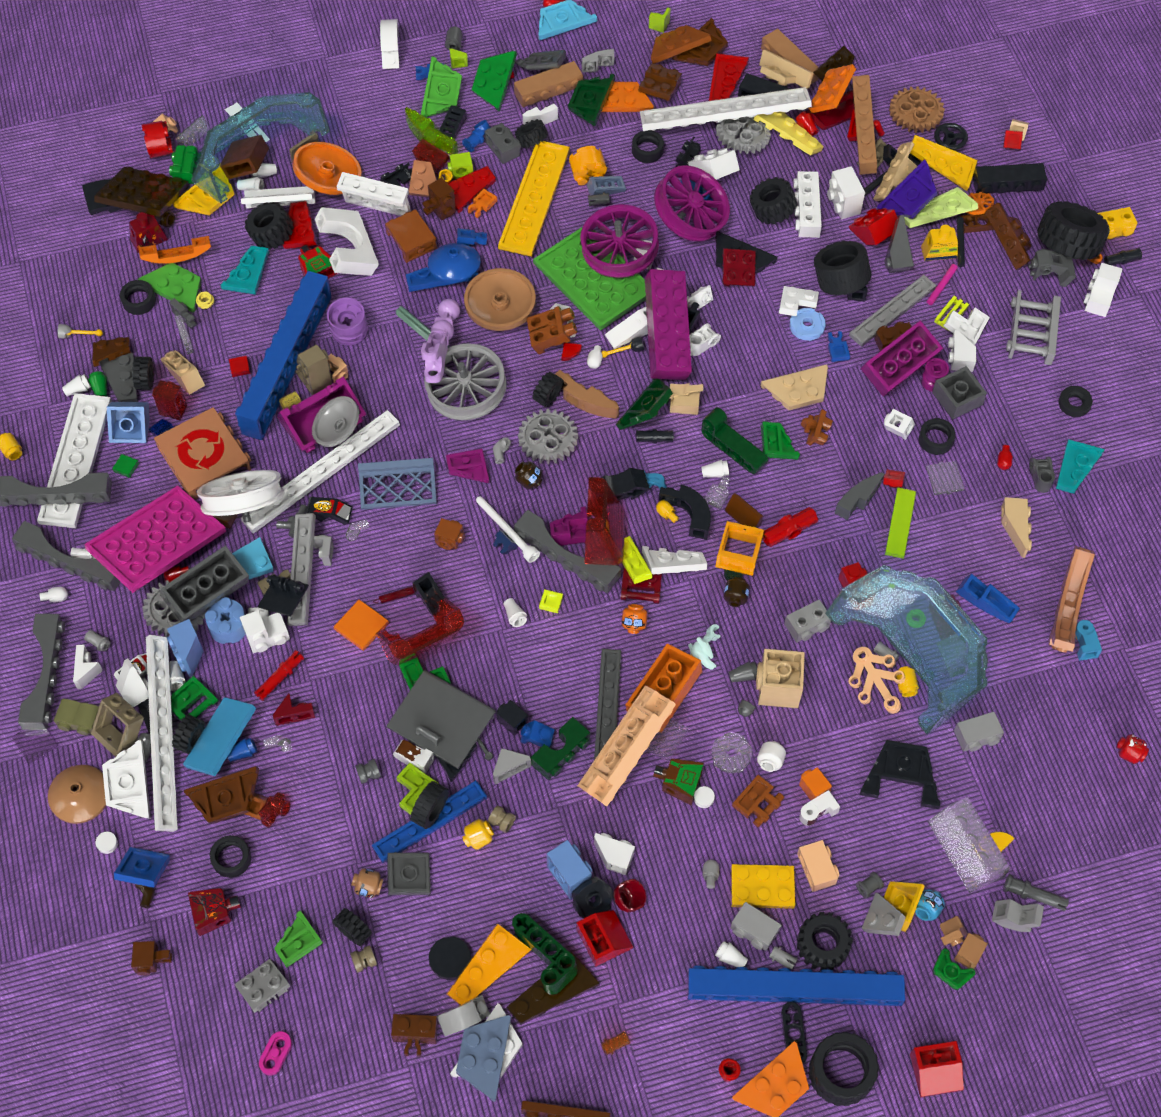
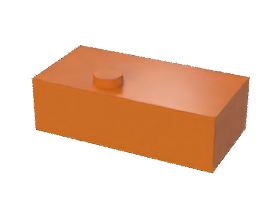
M666 644L625 704L626 711L628 712L645 685L657 691L676 704L672 713L661 726L659 732L662 733L702 673L701 660Z

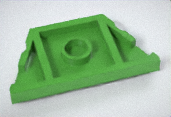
M435 57L431 58L421 118L447 112L451 105L457 107L462 75L451 70L446 64H441Z
M169 263L138 279L148 282L152 286L153 291L170 301L175 298L179 303L183 302L189 311L195 312L201 278L174 263Z

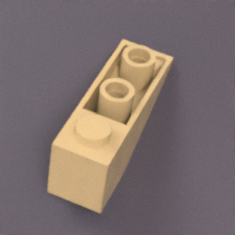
M170 351L160 359L189 395L205 386L197 368L178 351Z
M1005 497L1001 505V523L1021 557L1025 558L1027 552L1031 551L1032 540L1029 539L1031 523H1028L1031 507L1028 506V499Z

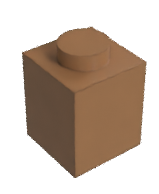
M968 933L954 960L967 968L974 969L988 943L984 942L981 936Z

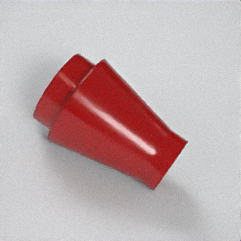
M803 111L796 117V124L804 128L812 137L818 133L819 130L810 113Z
M727 1058L720 1063L719 1074L724 1081L730 1082L740 1075L741 1068L736 1060ZM726 1071H730L731 1075L726 1074Z

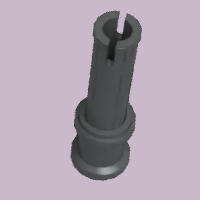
M1008 874L1004 883L1003 892L1009 891L1020 895L1022 899L1028 897L1064 912L1066 911L1065 907L1069 903L1068 898L1032 886L1029 881L1026 880L1024 882L1013 878L1011 874Z

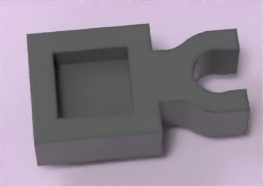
M175 298L169 302L172 313L183 323L185 322L189 328L192 329L197 325L193 321L195 317L187 312L188 308L183 302L179 303Z

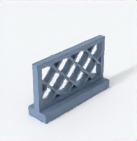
M433 458L358 463L361 510L437 504ZM423 473H431V479L426 484L419 479ZM404 475H410L413 478L408 485L400 480ZM385 476H391L394 479L389 486L381 482ZM371 477L376 482L368 488L364 484L363 478ZM415 481L423 486L418 493L410 488ZM397 482L404 487L398 495L391 490ZM378 484L386 489L380 496L372 491ZM427 489L432 493V499L424 500L420 495ZM407 490L414 495L410 501H405L401 498ZM388 492L396 497L392 502H385L382 498ZM369 493L377 498L373 504H365V498Z

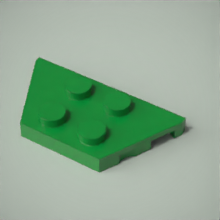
M516 51L482 59L477 69L471 90L475 95L481 97L483 101L495 107L497 111H500L517 56Z

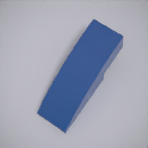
M973 574L965 577L956 590V593L977 608L1007 623H1011L1020 609L993 585L989 584L986 586Z

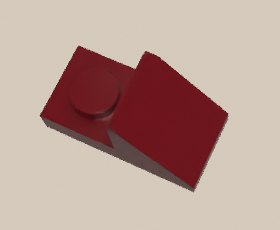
M290 693L287 694L273 714L276 726L315 718L312 703L303 702L293 707Z

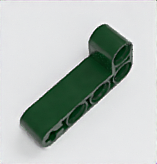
M715 407L702 420L701 432L703 436L751 474H756L768 462L767 456L760 449L727 425V415L721 408Z
M525 913L517 914L512 920L516 936L548 965L541 973V982L544 990L552 995L559 993L577 975L578 968L574 956ZM542 938L540 941L534 942V939ZM550 951H557L553 955H548ZM566 964H571L569 968H562ZM550 979H556L554 983H547Z

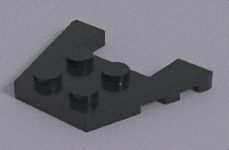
M886 740L859 795L878 798L881 779L922 786L920 806L939 809L940 800L936 792L937 787L933 779V770L927 747Z

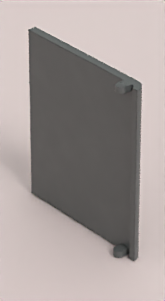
M424 670L386 727L424 750L432 751L433 755L459 769L489 721L494 718L496 710Z

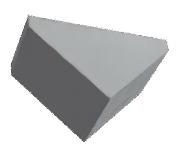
M501 748L493 772L495 785L530 768V757Z

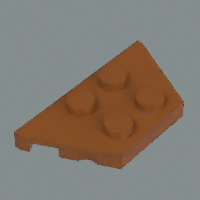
M688 25L663 33L655 38L651 54L652 64L712 41L711 36Z

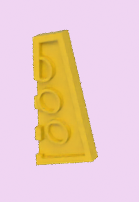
M914 135L912 139L914 146L910 153L921 161L925 159L928 166L967 191L978 160Z

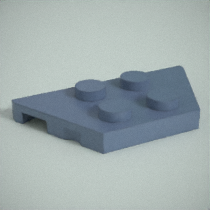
M509 1015L464 1029L456 1074L494 1102H496L511 1022V1016Z

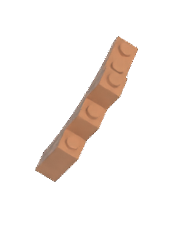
M1078 546L1074 547L1061 586L1062 593L1054 614L1055 621L1048 639L1049 645H1052L1051 648L1065 653L1067 651L1073 652L1079 610L1095 556L1092 550Z

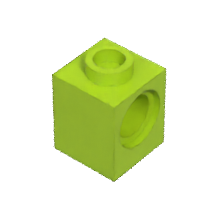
M470 152L450 155V162H447L448 170L452 172L453 179L461 178L473 172Z

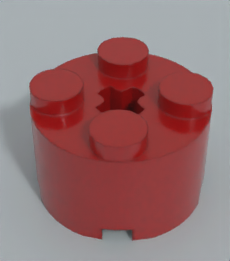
M161 120L142 124V130L145 133L144 140L150 159L170 155L173 152V146L169 137L167 122Z

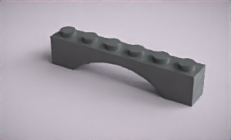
M88 473L70 484L48 488L28 485L13 476H0V506L110 502L112 481L108 473Z
M528 509L514 525V531L525 542L546 554L547 558L551 561L560 563L565 570L577 574L581 580L593 584L598 591H604L608 594L621 577V568L606 558H585L562 548L548 533L543 519Z
M23 521L12 537L15 549L19 552H27L39 561L45 560L52 567H60L70 575L76 574L88 583L92 581L103 590L115 591L120 583L97 559L74 558L56 550L48 543L41 528Z
M35 614L32 632L42 649L43 667L36 687L21 703L18 723L22 730H47L48 723H51L52 714L50 707L54 704L53 687L57 685V676L55 674L56 669L60 666L58 654L62 650L63 645L61 634L65 631V622L62 621L59 614Z

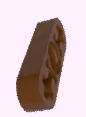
M986 213L961 216L964 218L965 223L964 233L994 230ZM978 220H984L987 224L981 225L978 223Z

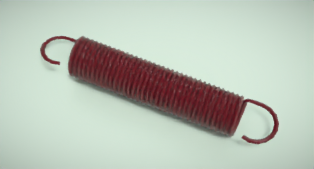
M410 586L381 595L379 599L381 604L415 593L413 587Z

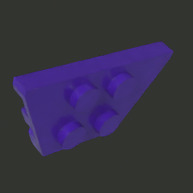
M924 159L877 206V209L895 210L896 215H904V217L913 219L938 194L927 161Z

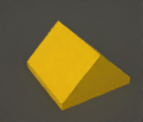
M889 882L883 898L906 917L901 931L906 932L911 923L925 887L923 884Z

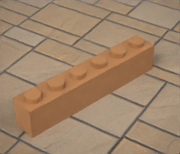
M852 76L859 175L877 173L870 76Z

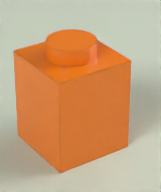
M818 767L814 770L808 769L801 775L799 786L810 800L815 799L828 790L829 792L831 791L832 785Z

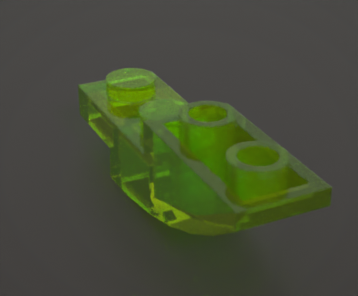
M408 107L405 108L406 122L414 136L424 146L434 153H437L439 150L449 155L458 153L457 141L434 129V122L430 118H426Z

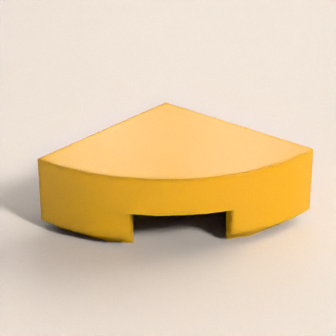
M994 832L987 835L984 840L1000 854L1014 840V837L1004 832Z

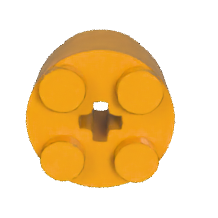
M585 146L577 149L575 155H570L569 163L573 177L578 185H585L590 177H604L607 172L600 148L598 150L595 146Z

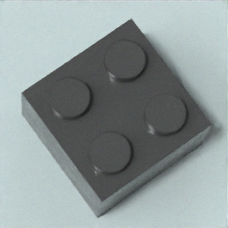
M967 366L936 380L932 391L952 420L982 406L987 392Z

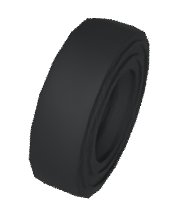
M1069 386L1061 392L1058 402L1060 409L1066 415L1081 417L1089 412L1093 400L1091 394L1085 388ZM1072 396L1080 398L1082 405H1071L1069 398Z

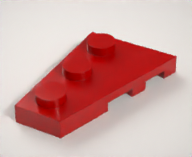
M306 201L290 203L288 215L293 221L294 229H292L293 233L289 236V239L284 242L283 247L289 249L305 245H317L308 203Z

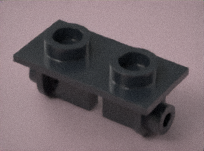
M694 136L690 141L686 140L681 148L683 152H680L676 157L675 161L677 163L675 167L689 166L688 162L694 160V156L698 155L701 148L699 143L693 142Z
M410 163L406 165L400 164L392 173L387 172L380 177V181L400 186L397 181L398 179L402 184L411 180L412 170L408 169Z

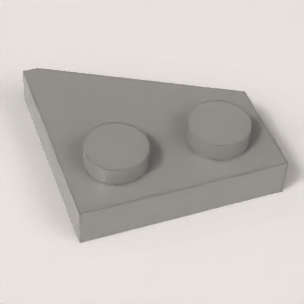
M875 893L862 929L866 933L899 936L906 917L880 894Z

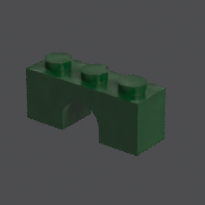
M574 717L559 729V739L565 743L562 749L552 750L544 744L530 757L531 766L547 780L558 776L562 771V767L566 763H571L576 757V753L580 749L584 750L590 743V731Z

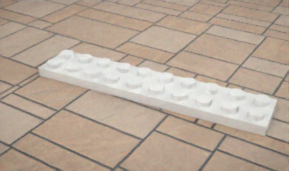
M806 87L644 110L640 111V119L643 131H655L661 128L671 129L675 126L687 127L690 124L696 123L701 125L710 121L721 122L724 119L736 120L745 116L755 117L759 114L770 115L773 112L779 111L789 112L793 109L804 110L807 107H812L808 91Z

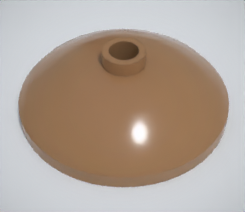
M75 765L60 772L54 778L48 790V804L54 815L60 820L72 824L85 823L97 817L106 807L103 773L89 765ZM74 787H79L77 791H73Z

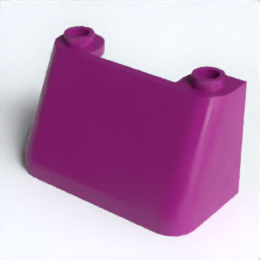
M344 376L320 392L296 405L294 404L290 409L287 407L278 413V420L301 452L306 451V453H309L316 449L315 445L318 443L312 435L314 419L320 409L334 398L346 396L353 399L359 407L357 425L364 421L362 418L366 416V413Z

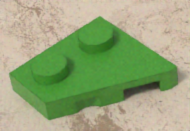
M301 910L297 912V918L291 927L288 926L284 932V937L279 940L274 948L286 968L323 944Z

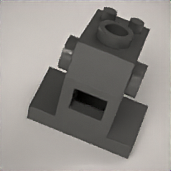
M1041 249L1036 251L1034 258L1031 259V264L1028 265V268L1031 269L1030 276L1033 277V281L1040 275H1049L1051 272H1054L1058 275L1059 285L1066 287L1076 278L1072 257H1065L1051 250Z

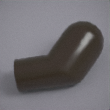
M135 884V887L143 894L140 906L149 909L155 889Z

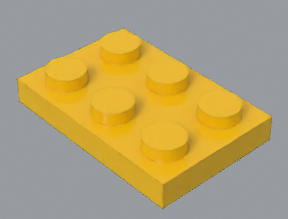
M732 864V907H742L747 902L755 908L794 909V866Z

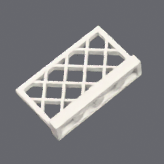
M342 172L337 184V190L342 191L345 202L398 216L411 211L407 198L409 194L408 188Z
M307 186L245 190V197L241 199V204H246V208H257L258 205H263L266 202L279 203L282 206L306 201L308 204L316 203L315 191Z

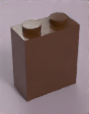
M262 135L233 141L220 167L227 179L257 173L269 147Z

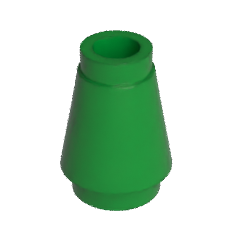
M101 371L91 373L88 382L95 396L107 397L106 376Z

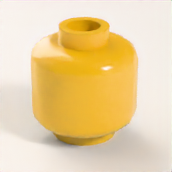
M477 819L464 827L465 835L462 838L467 847L472 846L475 850H479L492 842L494 831L487 820Z

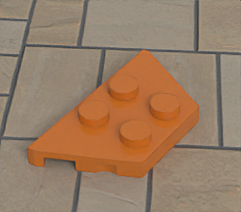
M614 82L602 112H640L654 109V105L645 93L638 91V82Z
M795 1041L791 1043L740 1089L732 1099L771 1117H779L809 1090L797 1043Z

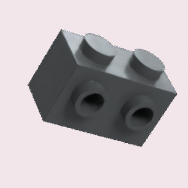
M503 123L485 130V142L502 164L520 156L521 144L519 140L512 136L510 129L506 128Z

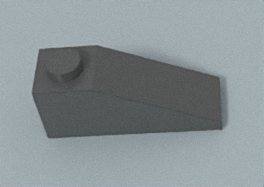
M900 215L896 219L884 261L889 273L908 271L914 266L904 215Z

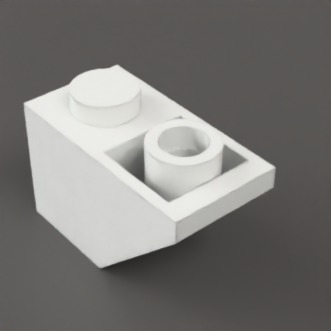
M954 330L953 336L949 337L948 348H951V352L948 355V363H951V370L957 371L967 366L973 372L976 364V346L958 330Z
M127 658L124 660L116 687L123 699L132 707H135L149 698L148 682L145 678H140L139 674L142 672L136 663L132 664Z
M595 833L594 845L606 869L627 875L635 846H632L626 840L618 841L612 839V836L601 833V835Z

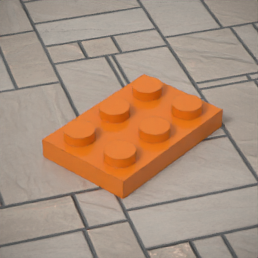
M851 64L829 69L825 73V77L819 85L815 97L812 99V107L808 109L815 113L837 108L856 71L855 66Z

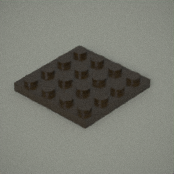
M123 167L94 196V199L97 203L161 217L188 188V181L182 180L179 177L172 178L164 174L150 173L147 170Z

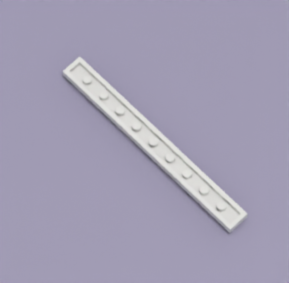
M388 410L283 486L285 494L280 500L260 509L249 511L250 522L245 523L243 516L241 521L254 534L400 426L399 421Z
M149 635L146 637L155 831L174 832L178 828L174 752L172 747L173 733L168 640L166 637Z

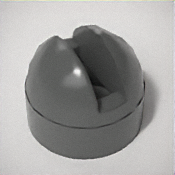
M741 700L738 706L739 714L744 717L750 716L755 710V706L745 700Z

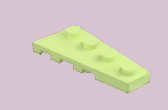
M956 187L933 198L913 219L904 217L905 224L912 228L978 209V203L960 188Z

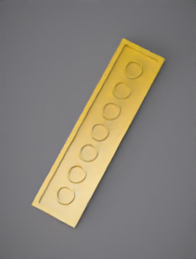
M540 141L538 145L535 144L500 238L498 249L532 257L570 152V147L546 141Z

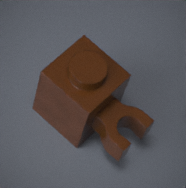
M155 941L133 942L131 968L138 975H150V972H157V962L172 963V953H170V950L158 951L159 947Z

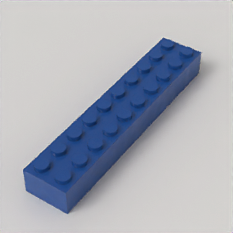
M307 271L305 277H302L298 291H295L291 305H288L284 319L280 321L279 330L277 333H274L270 348L266 349L263 362L259 363L258 372L255 377H252L250 388L244 393L241 406H238L235 416L237 417L242 435L263 440L280 405L279 399L284 397L297 370L296 366L299 365L297 363V356L307 350L332 298L328 276Z

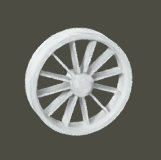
M254 470L210 481L197 490V495L202 499L203 503L201 505V512L212 516L242 513L243 521L245 523L250 522L249 511L268 506L284 496V489L280 487L279 483L281 475L273 470Z

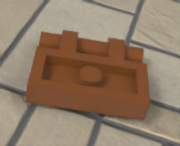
M757 775L732 803V807L747 819L752 813L755 814L757 818L753 821V824L756 827H760L762 823H766L769 820V815L781 806V802L785 797L781 793H778L775 797L772 796L770 793L774 787L760 775ZM765 800L768 802V805L762 810L759 805Z

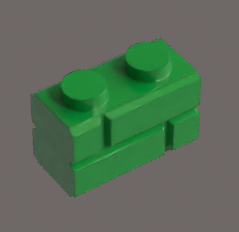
M176 146V151L172 152L173 166L170 165L169 174L172 178L179 177L182 180L188 181V184L194 183L199 159L196 146Z

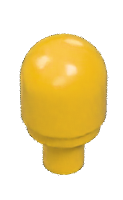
M661 500L657 503L656 511L666 520L670 519L673 523L678 521L679 517L674 513L675 509L668 501Z

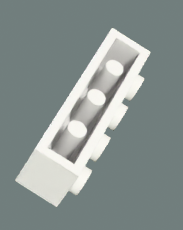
M798 171L797 178L793 179V189H796L794 195L797 200L794 214L798 216V220L795 221V230H798L799 237L819 238L821 232L818 172Z

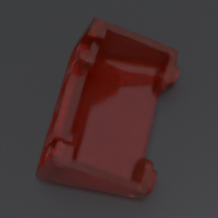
M589 477L587 516L591 517L593 515L595 518L589 519L586 523L585 564L618 565L623 561L625 510L605 479Z
M444 598L437 602L439 606L438 612L432 615L436 624L406 639H401L398 633L390 634L386 629L377 632L376 635L387 659L393 665H399L456 637L464 625V618L460 609L447 598Z

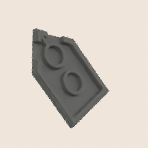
M566 50L534 52L523 60L521 58L517 59L515 64L529 71L559 68L566 57Z

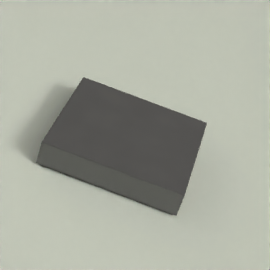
M387 853L388 895H430L429 853Z

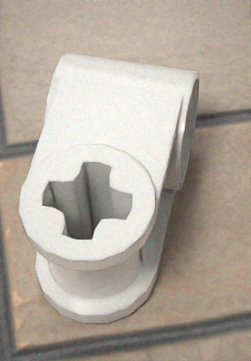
M709 323L689 335L691 355L698 356L720 341L721 335L715 333Z

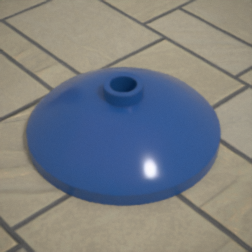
M462 243L442 245L434 250L428 259V269L432 276L440 281L449 283L470 279L478 272L481 266L479 253L473 247Z

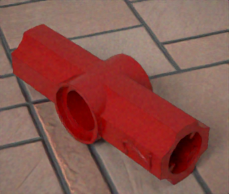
M808 507L793 516L791 514L784 516L776 525L764 530V543L766 546L772 547L785 539H794L802 530L818 522L816 512L813 508Z

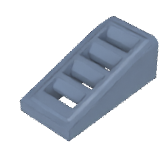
M622 176L590 177L587 183L590 195L603 194V192L611 195L626 191Z

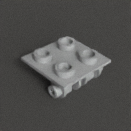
M271 959L234 984L254 1013L260 1012L268 1005L267 1001L271 1004L270 999L272 997L277 1000L275 995L281 996L288 992L287 989L290 987L288 981Z

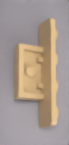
M763 50L759 65L761 66L760 72L765 74L766 78L777 80L778 84L783 86L796 83L806 87V89L810 88L813 72L768 50Z
M913 142L903 143L898 147L896 156L891 161L887 173L883 176L881 185L876 190L873 198L875 201L884 200L889 195L891 189L894 190L917 167L908 158L914 146Z

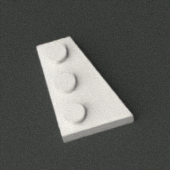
M642 546L643 557L652 574L659 575L662 573L707 570V562L702 552L679 550L674 553L666 551V548H659V551L649 550L647 546Z

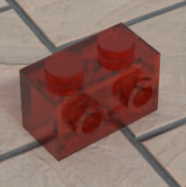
M160 380L152 393L159 414L181 420L187 408L181 386L171 381L165 382Z

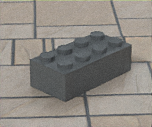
M225 545L160 589V596L180 622L188 619L191 622L220 599L228 597L247 584L249 575Z

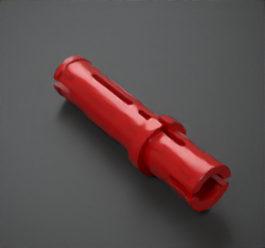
M297 650L285 662H281L279 664L280 667L254 692L257 697H260L261 701H264L287 675H291L293 673L292 670L304 660V657L298 654Z

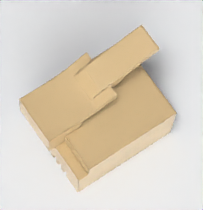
M670 384V389L673 392L670 397V413L698 415L700 391H703V384Z

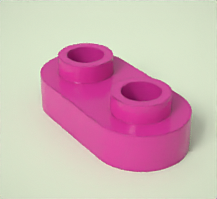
M279 1031L270 1037L259 1059V1067L265 1075L272 1076L280 1071L292 1047L291 1038L287 1033ZM280 1041L285 1042L282 1048L277 1047ZM270 1061L275 1062L272 1068L267 1067Z

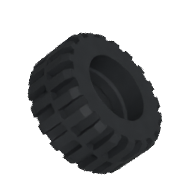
M1058 201L1046 208L1037 228V233L1041 242L1046 244L1047 248L1054 250V252L1060 253L1065 257H1072L1073 259L1090 260L1097 257L1102 251L1110 233V228L1107 220L1103 219V216L1097 214L1093 209H1088V207L1081 206L1078 203Z

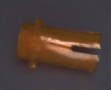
M623 1031L608 1040L605 1038L604 1042L601 1043V1047L606 1055H613L614 1051L629 1045L630 1041L627 1034Z

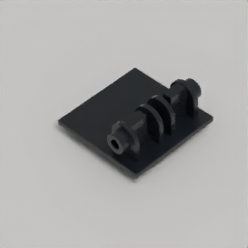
M274 574L269 575L266 581L270 586L257 607L291 617L309 585L300 581H293L289 578L278 577Z

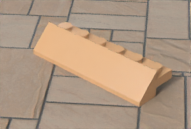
M645 685L577 786L608 806L614 799L618 789L626 781L633 767L637 765L643 752L649 747L656 733L660 731L662 724L672 713L676 704Z

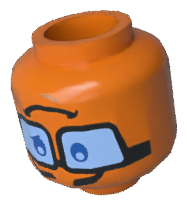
M629 604L628 607L623 609L621 624L623 628L628 629V633L638 634L640 630L646 628L648 613L643 609L642 605Z

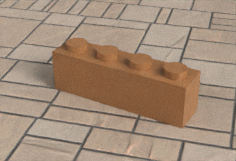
M778 28L762 37V51L768 50L811 72L818 68ZM814 73L811 84L818 80V77Z
M575 61L561 65L559 68L550 69L514 82V94L523 108L575 89L578 81L583 80V74Z

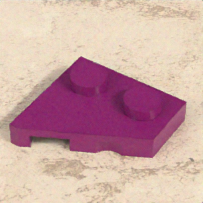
M483 449L446 455L449 475L489 483Z

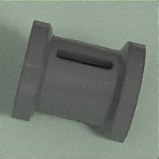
M875 872L870 873V876L862 882L858 881L856 883L857 890L865 899L869 898L872 892L877 889L881 890L884 886L881 878Z

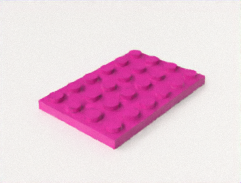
M176 486L84 545L85 549L133 593L224 534L226 529L212 515L202 513L201 505L179 486Z

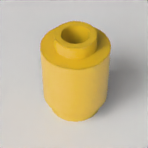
M12 433L0 435V450L4 456L11 461L20 458L23 453L22 447Z
M909 666L899 668L898 670L902 671L906 677L902 684H897L899 692L902 693L903 697L917 695L919 686L915 670ZM902 675L896 676L897 680L902 678Z

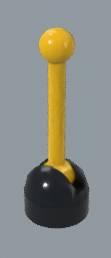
M636 337L631 340L628 346L610 351L604 350L601 353L603 358H605L609 354L627 349L640 352L644 350L641 337Z

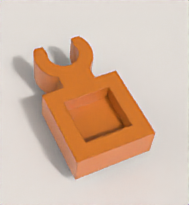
M483 189L473 199V204L469 205L468 213L476 211L475 217H480L482 210L487 212L497 202V196Z

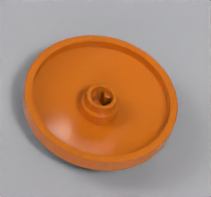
M311 142L301 146L295 152L292 163L295 175L303 184L317 192L330 195L343 194L342 191L337 190V184L342 172L361 176L362 173L359 162L350 152L340 146L326 142Z

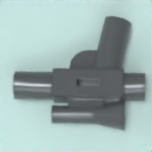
M302 504L296 515L305 514L307 506ZM290 517L288 521H277L276 528L290 529L288 535L294 538L295 517Z

